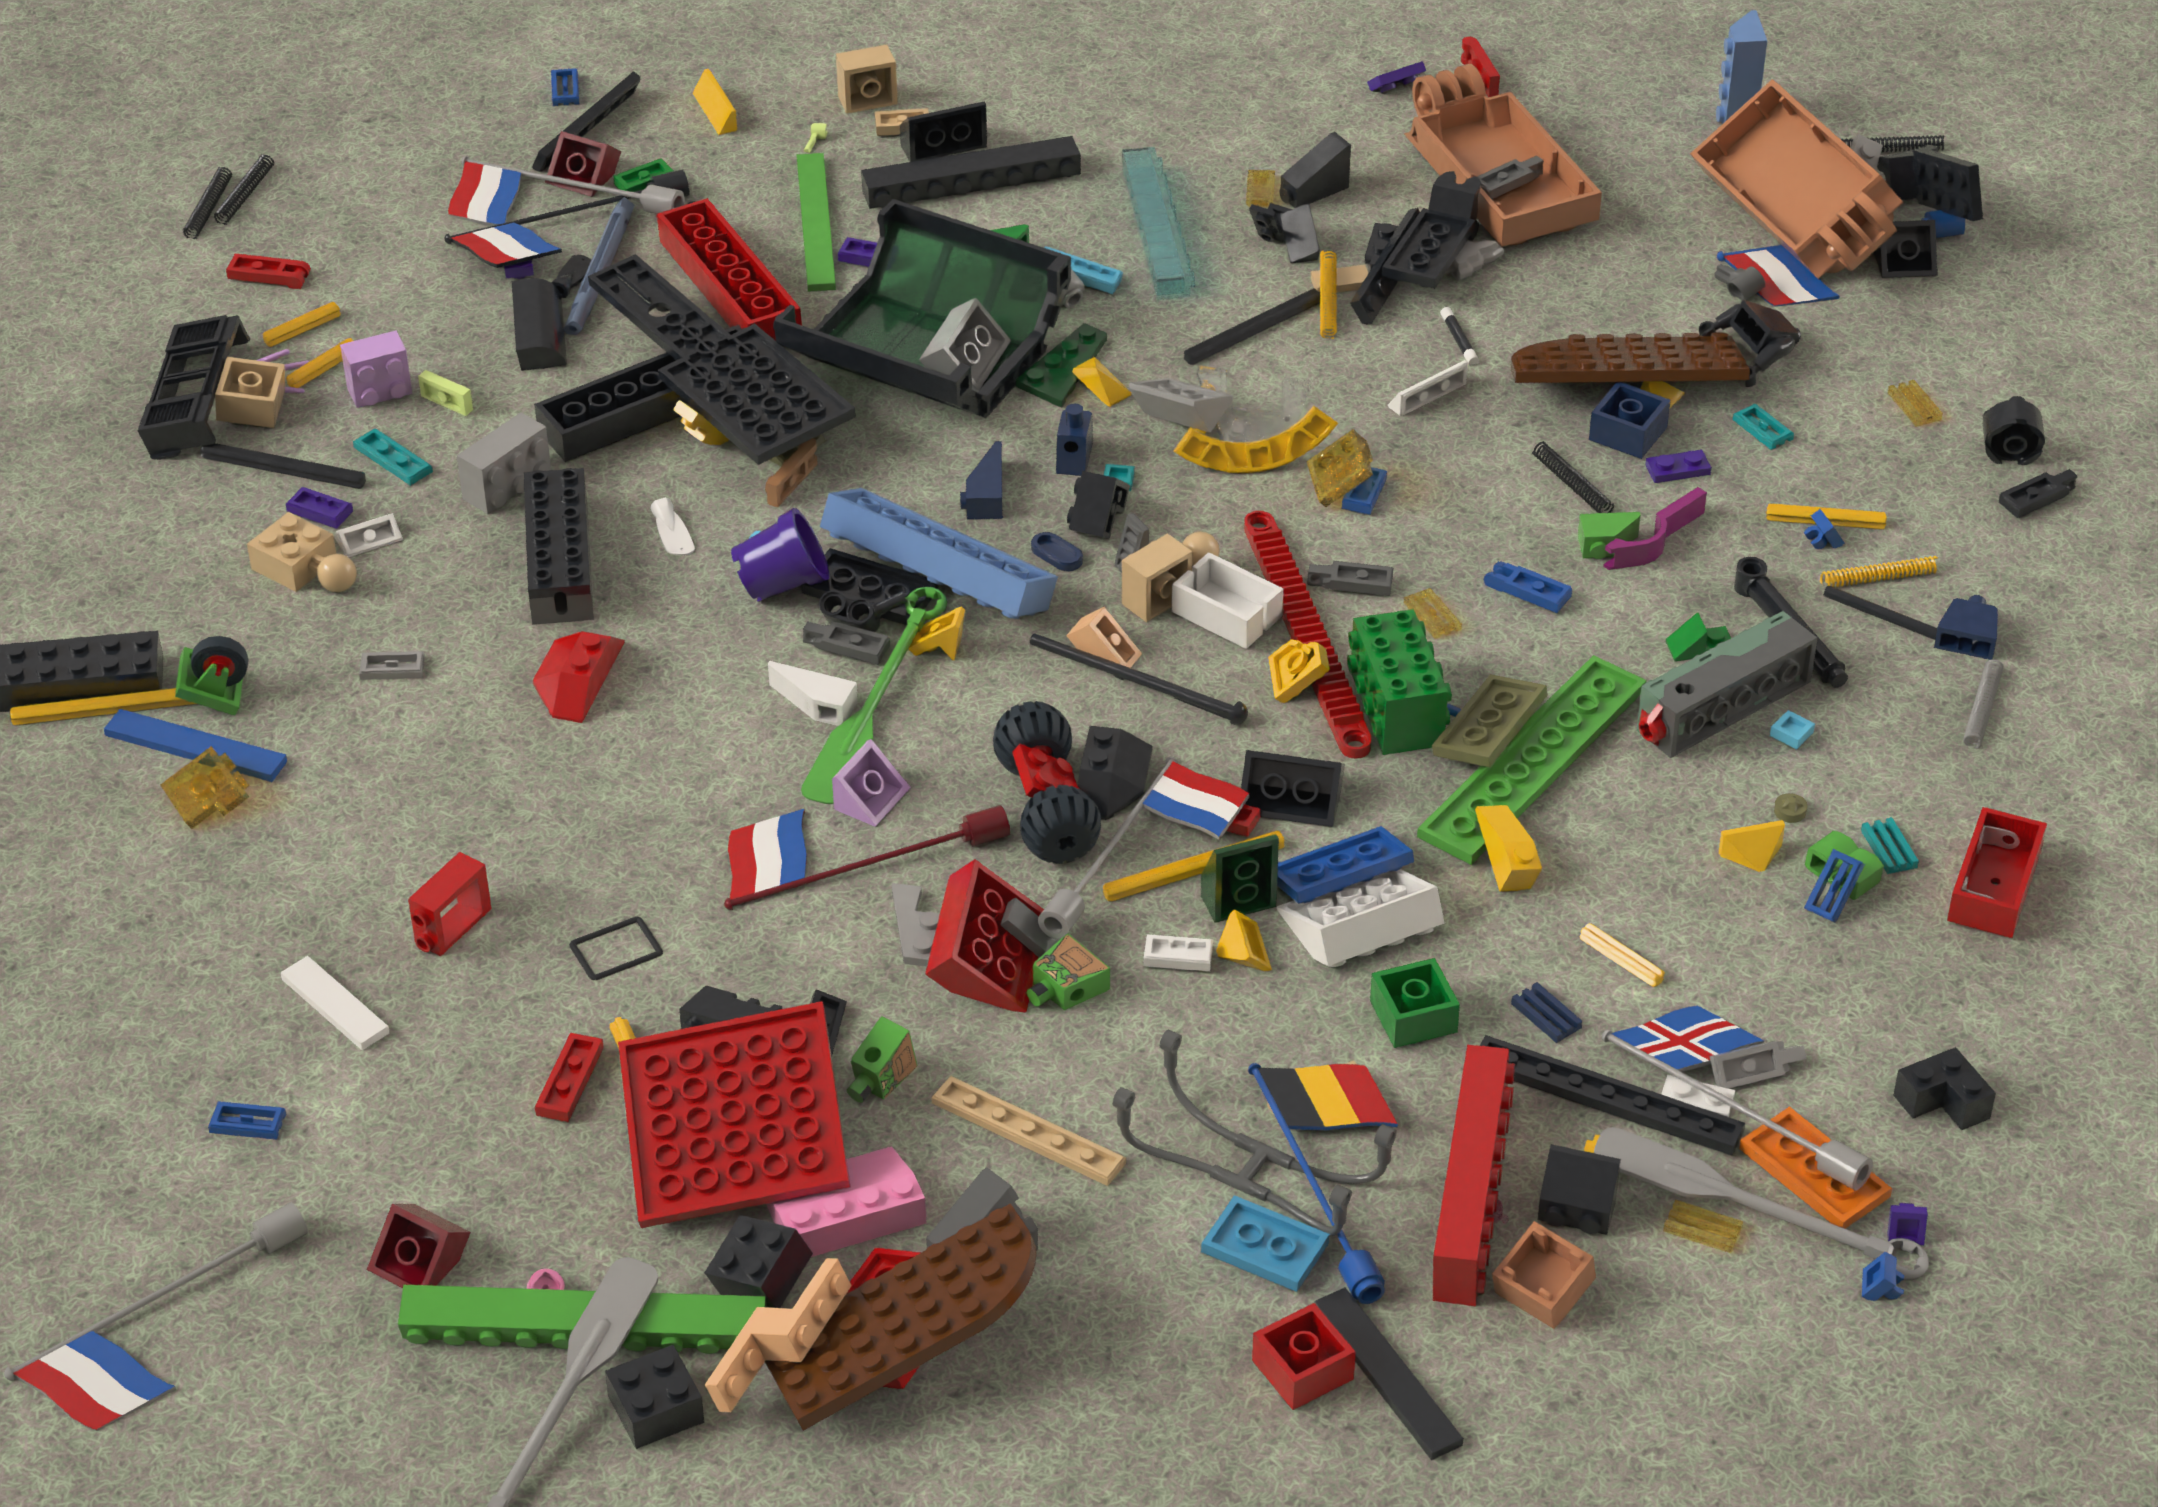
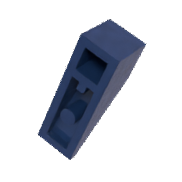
M995 441L966 479V492H960L961 510H967V520L1003 519L1002 441Z

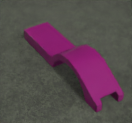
M1697 487L1657 512L1653 537L1642 541H1624L1616 538L1605 545V550L1610 554L1615 553V555L1604 563L1603 567L1613 570L1646 565L1655 561L1663 553L1666 537L1704 514L1707 492Z

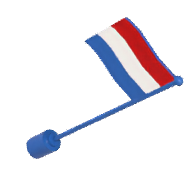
M1941 210L1926 212L1924 218L1921 219L1935 220L1936 238L1963 235L1965 232L1964 218L1942 212ZM1782 245L1729 253L1720 251L1717 253L1719 261H1725L1735 270L1738 268L1744 270L1749 267L1756 268L1765 280V287L1757 292V294L1774 307L1840 298L1838 294L1828 288L1820 278L1815 277Z

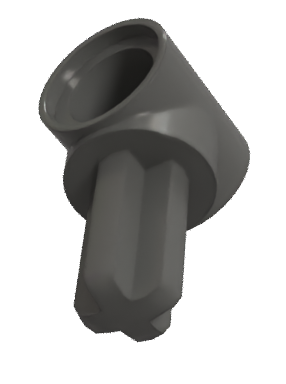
M1720 264L1714 273L1716 279L1727 284L1731 296L1738 297L1741 302L1742 300L1747 301L1765 287L1763 276L1754 267H1749L1746 270L1742 268L1734 270L1727 265Z

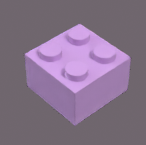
M397 331L340 344L346 385L356 408L412 394L407 352Z

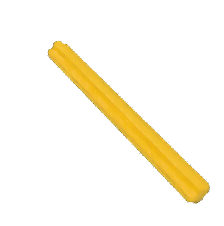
M176 688L17 706L11 708L10 718L13 725H23L116 714L119 709L133 712L197 703L175 697Z
M1276 830L1227 846L1277 834L1279 838L1278 850L1285 847V840L1281 832ZM1214 850L1107 882L1103 885L1104 896L1109 902L1202 874Z

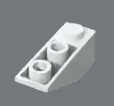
M772 661L768 663L769 685L813 720L839 726L850 717L858 704L857 683L854 681Z

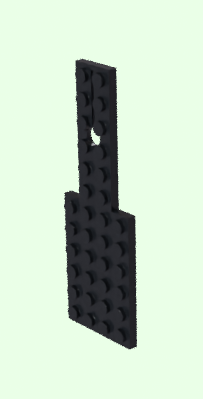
M636 254L588 276L589 285L676 360L658 369L659 379L704 416L707 421L758 465L856 417L854 406L756 324L730 335ZM655 308L661 312L670 310L668 314L662 317H655L649 314Z

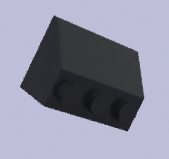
M985 101L907 117L900 124V144L908 160L913 162L986 148L987 114Z
M1246 750L1241 789L1249 793V799L1245 805L1261 809L1260 817L1333 827L1341 795L1345 764Z

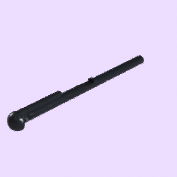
M1034 633L1030 638V645L1110 673L1118 679H1126L1175 697L1174 699L1228 719L1233 725L1242 724L1248 717V709L1241 701L1231 705Z

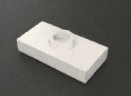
M1147 934L1143 966L1210 972L1213 939Z

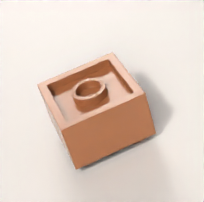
M1534 1221L1494 1270L1492 1278L1496 1294L1555 1329L1596 1279V1272L1592 1255Z

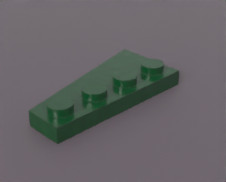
M1083 323L1016 379V387L1062 408L1066 403L1069 394H1072L1079 381L1072 373L1073 368L1097 356L1107 341V333Z

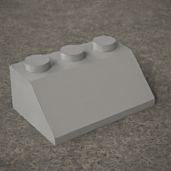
M974 298L951 310L919 360L925 368L946 375H950L960 363L971 366L972 390L978 392L1011 340L979 300Z

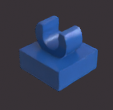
M1821 509L1810 515L1816 525L1808 527L1804 534L1808 539L1817 537L1811 541L1815 549L1824 548L1828 541L1833 548H1838L1845 544Z
M1884 1252L1863 1268V1298L1876 1301L1884 1295L1892 1300L1904 1294V1290L1896 1286V1284L1904 1280V1275L1896 1270L1897 1258Z

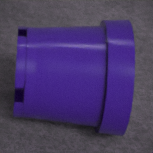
M792 508L778 517V522L731 549L733 562L738 560L740 562L741 570L737 571L739 578L749 595L753 599L757 598V602L804 584L812 586L829 579L828 564L818 538L807 519L797 508Z

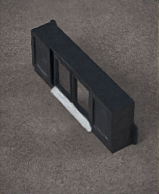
M223 315L173 326L165 349L166 355L149 403L146 404L137 430L151 459L161 460L176 457L183 449L215 444L216 438L207 421L226 358L229 356L232 346L246 344L250 341V337L239 315L231 317ZM213 353L209 367L183 372L187 358ZM205 378L201 392L176 396L180 382Z

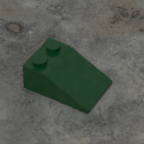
M1277 834L1213 851L1201 874V898L1214 923L1228 920L1230 913L1234 909L1247 915L1276 907L1279 849Z

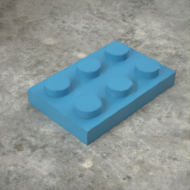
M1234 1195L1201 1243V1252L1298 1292L1328 1246L1330 1234Z

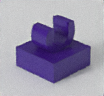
M1913 1203L1890 1205L1887 1231L1888 1241L1905 1238L1924 1246L1928 1217L1927 1207H1915Z

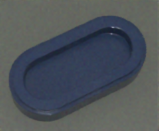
M1042 532L1036 534L1031 540L1032 552L1059 570L1074 571L1083 564L1082 551L1054 533Z

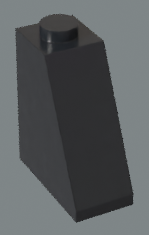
M1332 132L1281 175L1279 194L1282 201L1297 208L1349 188L1351 144L1336 132Z

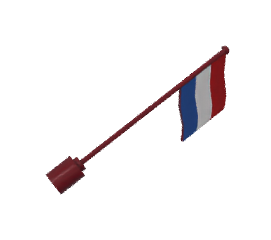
M1002 805L994 806L963 816V823L959 824V831L805 878L807 853L802 832L805 809L731 831L728 853L732 871L730 898L725 900L724 906L728 910H733V906L959 837H962L964 842L970 841L972 847L1010 836L1009 821Z

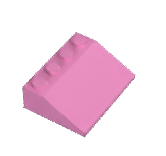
M892 1146L847 1159L851 1187L766 1204L775 1224L795 1228L812 1251L813 1255L811 1257L926 1224L924 1194L913 1171Z

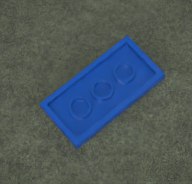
M1380 826L1279 862L1277 886L1298 904L1312 902L1316 897L1330 892L1342 891L1345 887L1358 882L1370 881L1374 876L1388 871L1400 870L1402 866L1414 862L1413 850Z

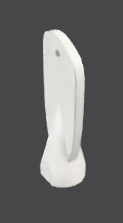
M666 497L655 500L651 504L650 509L656 517L658 533L665 550L672 555H688L695 551L694 543L683 521L674 512L671 500Z

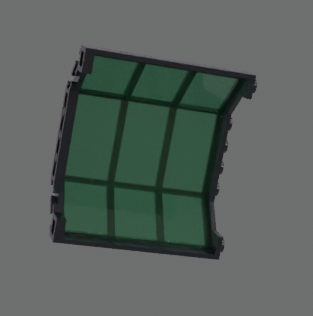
M892 199L878 214L877 222L879 224L880 237L867 274L853 286L852 290L844 298L839 300L838 304L829 314L824 316L823 320L814 329L796 324L795 306L789 305L774 320L773 329L775 330L776 342L808 358L987 418L1016 386V379L1032 367L1046 352L1048 346L1044 344L1046 333L1049 327H1055L1061 307L1057 306V302L1062 289L1068 290L1071 281V256ZM974 298L979 300L1011 340L978 392L972 390L971 366L960 363L950 375H946L925 368L919 360L951 310Z

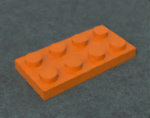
M1790 1106L1770 1119L1772 1122L1819 1147L1823 1143L1831 1141L1829 1137ZM1761 1125L1740 1140L1739 1149L1827 1221L1844 1229L1891 1197L1892 1188L1873 1172H1871L1865 1184L1858 1190H1853L1820 1172L1817 1169L1815 1152L1765 1125Z

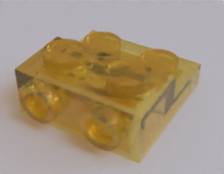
M1354 429L1306 461L1318 500L1325 507L1340 499L1373 475L1369 464L1373 461L1368 443Z
M212 746L160 784L185 823L191 829L216 810L223 816L228 814L249 798L245 789L250 785L239 771L233 774L232 771L236 768V765L225 752L219 755Z

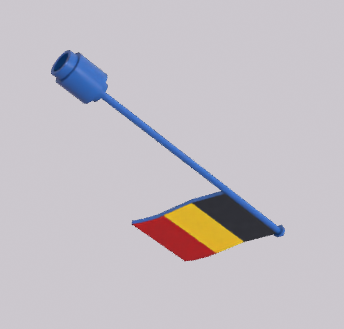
M1252 1063L1248 1067V1072L1256 1078L1333 1227L1332 1209L1290 1129L1332 1130L1359 1126H1381L1382 1124L1398 1128V1123L1368 1068L1364 1065L1332 1064L1293 1069L1261 1068L1259 1064ZM1341 1230L1337 1236L1346 1254L1340 1261L1338 1269L1353 1298L1359 1300L1362 1304L1373 1303L1383 1296L1385 1280L1371 1253L1366 1250H1352L1344 1232Z

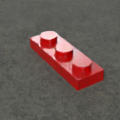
M576 1033L569 1034L535 1105L536 1116L569 1122L603 1051V1039Z

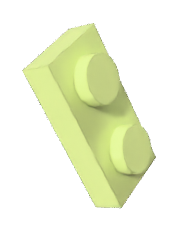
M427 370L418 375L421 397L464 416L473 411L470 389Z

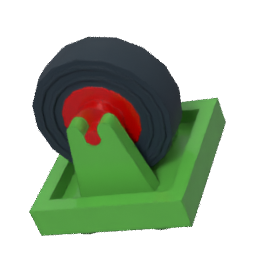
M223 636L208 637L200 641L194 649L184 647L180 655L175 697L235 716L240 707L242 681L248 668L249 659L246 649L236 640Z

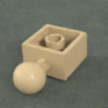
M287 512L247 543L251 569L295 592L317 575L320 584L331 592L348 590L354 584L357 577L354 562L346 555L336 554L332 533L290 512Z
M1198 531L1191 533L1184 539L1183 543H1180L1167 533L1135 553L1128 555L1122 560V605L1145 622L1172 607V584L1188 570L1192 571V566L1208 552L1219 557L1220 549L1217 540L1207 532Z

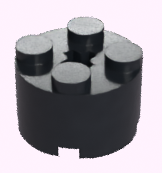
M2013 396L2009 400L2000 402L1984 412L1982 426L1987 456L1994 463L2002 464V460L2017 461L2018 465H2028L2041 456L2042 448L2045 444V434L2041 412L2035 405L2025 401L2021 396Z

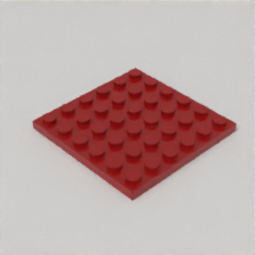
M822 1001L618 1042L637 1216L641 1228L851 1187L825 1008Z

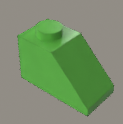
M1640 512L1580 514L1578 539L1582 558L1602 559L1614 557L1615 553L1610 554L1607 552L1605 545L1616 538L1624 541L1635 540L1639 534Z

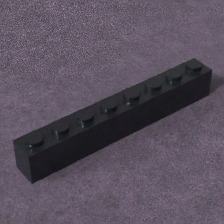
M1073 136L864 169L861 170L862 192L869 209L886 207L892 199L904 203H912L1055 178L1071 177L1081 174V154Z

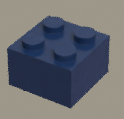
M1616 382L1591 412L1589 440L1642 459L1668 426L1670 399L1622 382Z

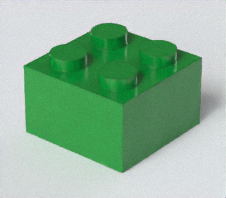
M1435 958L1371 974L1370 1002L1394 1048L1458 1033L1460 1004Z

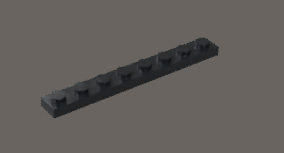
M1485 1035L1480 1046L1509 1049V1063L1515 1064L1513 1080L1515 1082L1733 1156L1744 1133L1745 1123L1488 1035Z

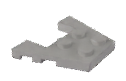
M892 883V897L903 963L927 967L940 914L917 911L922 895V886Z

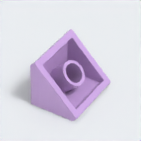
M870 739L832 778L834 810L872 826H877L911 787Z

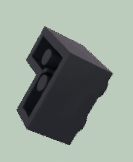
M1082 471L1081 477L1076 479L1074 485V494L1076 495L1074 507H1070L1067 515V523L1070 524L1069 530L1109 540L1116 512L1123 514L1130 485L1114 477Z
M1956 1047L1899 1069L1893 1094L1912 1118L1942 1107L1961 1130L1991 1119L1996 1095L1995 1091Z

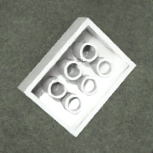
M1401 869L1374 876L1370 881L1349 885L1339 892H1330L1316 897L1312 902L1298 904L1293 900L1277 906V911L1313 959L1328 967L1344 965L1347 959L1355 956L1371 955L1375 953V949L1385 945L1401 944L1405 941L1404 938L1415 934H1428L1434 930L1433 927L1444 924L1437 886Z

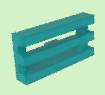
M1753 404L1733 414V421L1771 450L1775 449L1776 445L1781 446L1785 444L1786 440L1791 441L1794 439L1792 431L1757 404ZM1751 413L1757 416L1760 420L1758 421L1756 418H1754L1751 415ZM1768 426H1770L1773 430H1775V431H1776L1777 433H1779L1780 435H1776L1774 432H1772V431L1768 428Z
M1892 817L1886 818L1885 823H1882L1881 820H1876L1873 826H1870L1868 822L1862 823L1861 832L1875 855L1884 865L1887 875L1918 868L1919 860ZM1875 832H1878L1879 836L1881 837L1882 841L1884 842L1886 848L1892 855L1897 865L1894 866L1887 852L1885 851L1879 839L1877 838Z

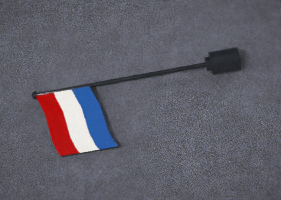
M683 169L650 177V183L646 184V187L648 185H656L681 190L684 197L690 195L688 180ZM643 190L636 191L634 193L641 194ZM620 195L452 236L448 233L445 235L444 240L447 244L453 242L469 250L482 262L492 267L508 266L562 252L561 248L545 242L533 231L521 226L522 224L618 202L624 197L631 199V197Z

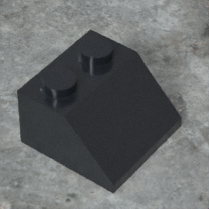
M1935 220L1893 221L1897 232L1874 251L1881 277L1938 276Z
M1551 1144L1539 1199L1537 1220L1545 1221L1547 1224L1555 1227L1563 1225L1581 1229L1587 1234L1600 1233L1607 1235L1616 1204L1621 1159Z

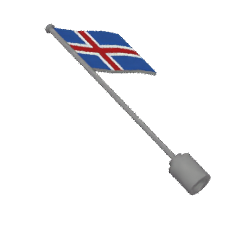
M1698 1005L1672 1011L1640 1026L1614 1033L1612 1030H1605L1602 1033V1040L1605 1043L1610 1041L1815 1152L1817 1169L1853 1190L1860 1189L1869 1178L1873 1167V1160L1835 1139L1828 1143H1823L1819 1147L1682 1073L1711 1064L1709 1056L1765 1042L1757 1036Z

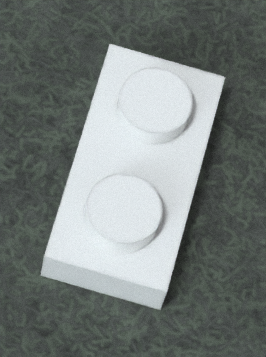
M1667 1075L1662 1095L1729 1117L1730 1106L1675 1076ZM1702 1083L1734 1100L1735 1090Z

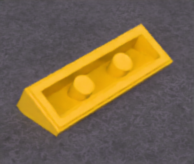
M704 69L693 91V95L718 135L734 132L737 130L736 110L709 69Z

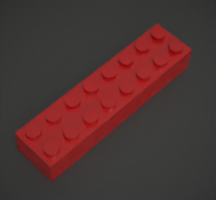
M708 198L657 214L661 244L729 327L739 325L744 329L756 324L776 341L775 330L773 329L774 320L789 305L795 306L796 324L802 325L801 308Z
M1467 1044L1433 1254V1301L1476 1307L1478 1293H1485L1487 1272H1481V1270H1485L1486 1266H1489L1491 1245L1485 1244V1242L1489 1243L1490 1239H1493L1495 1218L1489 1217V1215L1493 1216L1494 1212H1497L1499 1191H1494L1493 1188L1497 1189L1498 1185H1501L1503 1165L1497 1164V1162L1505 1159L1506 1138H1501V1136H1505L1509 1132L1510 1113L1505 1112V1110L1512 1108L1514 1087H1508V1084H1513L1515 1064L1509 1063V1049Z

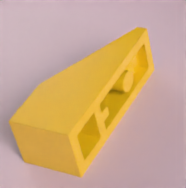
M1507 805L1477 806L1475 812L1499 891L1531 889L1542 870L1533 839Z

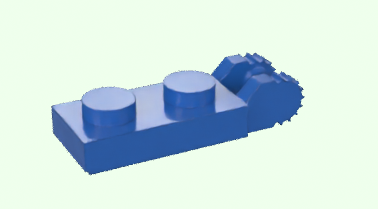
M1498 561L1493 566V572H1488L1483 579L1488 587L1500 592L1503 591L1555 613H1558L1572 597L1571 586L1521 566L1517 567L1502 561Z

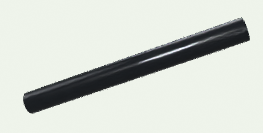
M1829 585L1824 591V597L1933 640L1936 639L1937 628Z

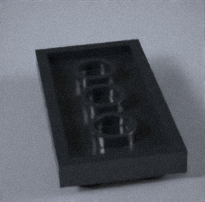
M829 548L825 553L829 568V579L812 586L808 584L802 585L803 594L819 599L826 592L835 590L841 592L845 598L852 600L863 598L870 601V603L874 602V604L901 591L907 597L918 588L934 587L939 589L938 584L928 581L927 577ZM926 596L918 598L913 608L925 609L932 598H927ZM905 604L881 615V618L908 625L907 620L910 617L906 611Z

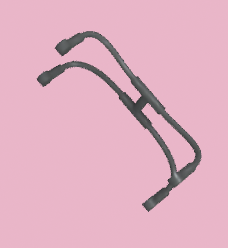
M1169 1029L1166 1030L1159 1046L1164 1050V1067L1167 1071L1169 1084L1177 1099L1202 1124L1234 1142L1235 1146L1253 1153V1156L1239 1174H1236L1218 1165L1211 1166L1207 1163L1165 1151L1140 1141L1129 1129L1131 1124V1107L1135 1100V1093L1120 1087L1114 1095L1112 1104L1117 1108V1124L1120 1126L1121 1133L1126 1141L1147 1154L1210 1174L1211 1178L1264 1202L1267 1200L1286 1210L1307 1225L1326 1232L1330 1236L1339 1234L1346 1223L1347 1205L1350 1202L1352 1191L1339 1184L1332 1190L1329 1204L1333 1205L1332 1222L1334 1226L1329 1227L1288 1201L1271 1193L1269 1188L1251 1181L1266 1160L1288 1170L1292 1168L1302 1173L1304 1171L1300 1163L1293 1156L1242 1133L1236 1134L1207 1117L1187 1098L1178 1083L1175 1073L1177 1051L1182 1041V1035ZM1384 1124L1377 1130L1374 1143L1378 1145L1377 1162L1379 1165L1370 1173L1347 1175L1309 1167L1314 1177L1348 1184L1374 1181L1384 1174L1387 1165L1391 1161L1392 1145L1395 1141L1397 1130Z

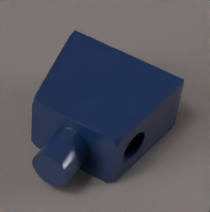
M1073 403L1067 405L1066 409L1062 411L1057 431L1056 474L1081 476L1082 471H1087L1092 450L1093 419L1090 411H1083V407L1080 404ZM1071 442L1077 443L1078 450L1076 452H1071Z
M1972 595L1968 600L1953 599L1938 624L1934 648L1992 660L1997 641L1998 609L1993 605H1988L1985 598L1980 595Z

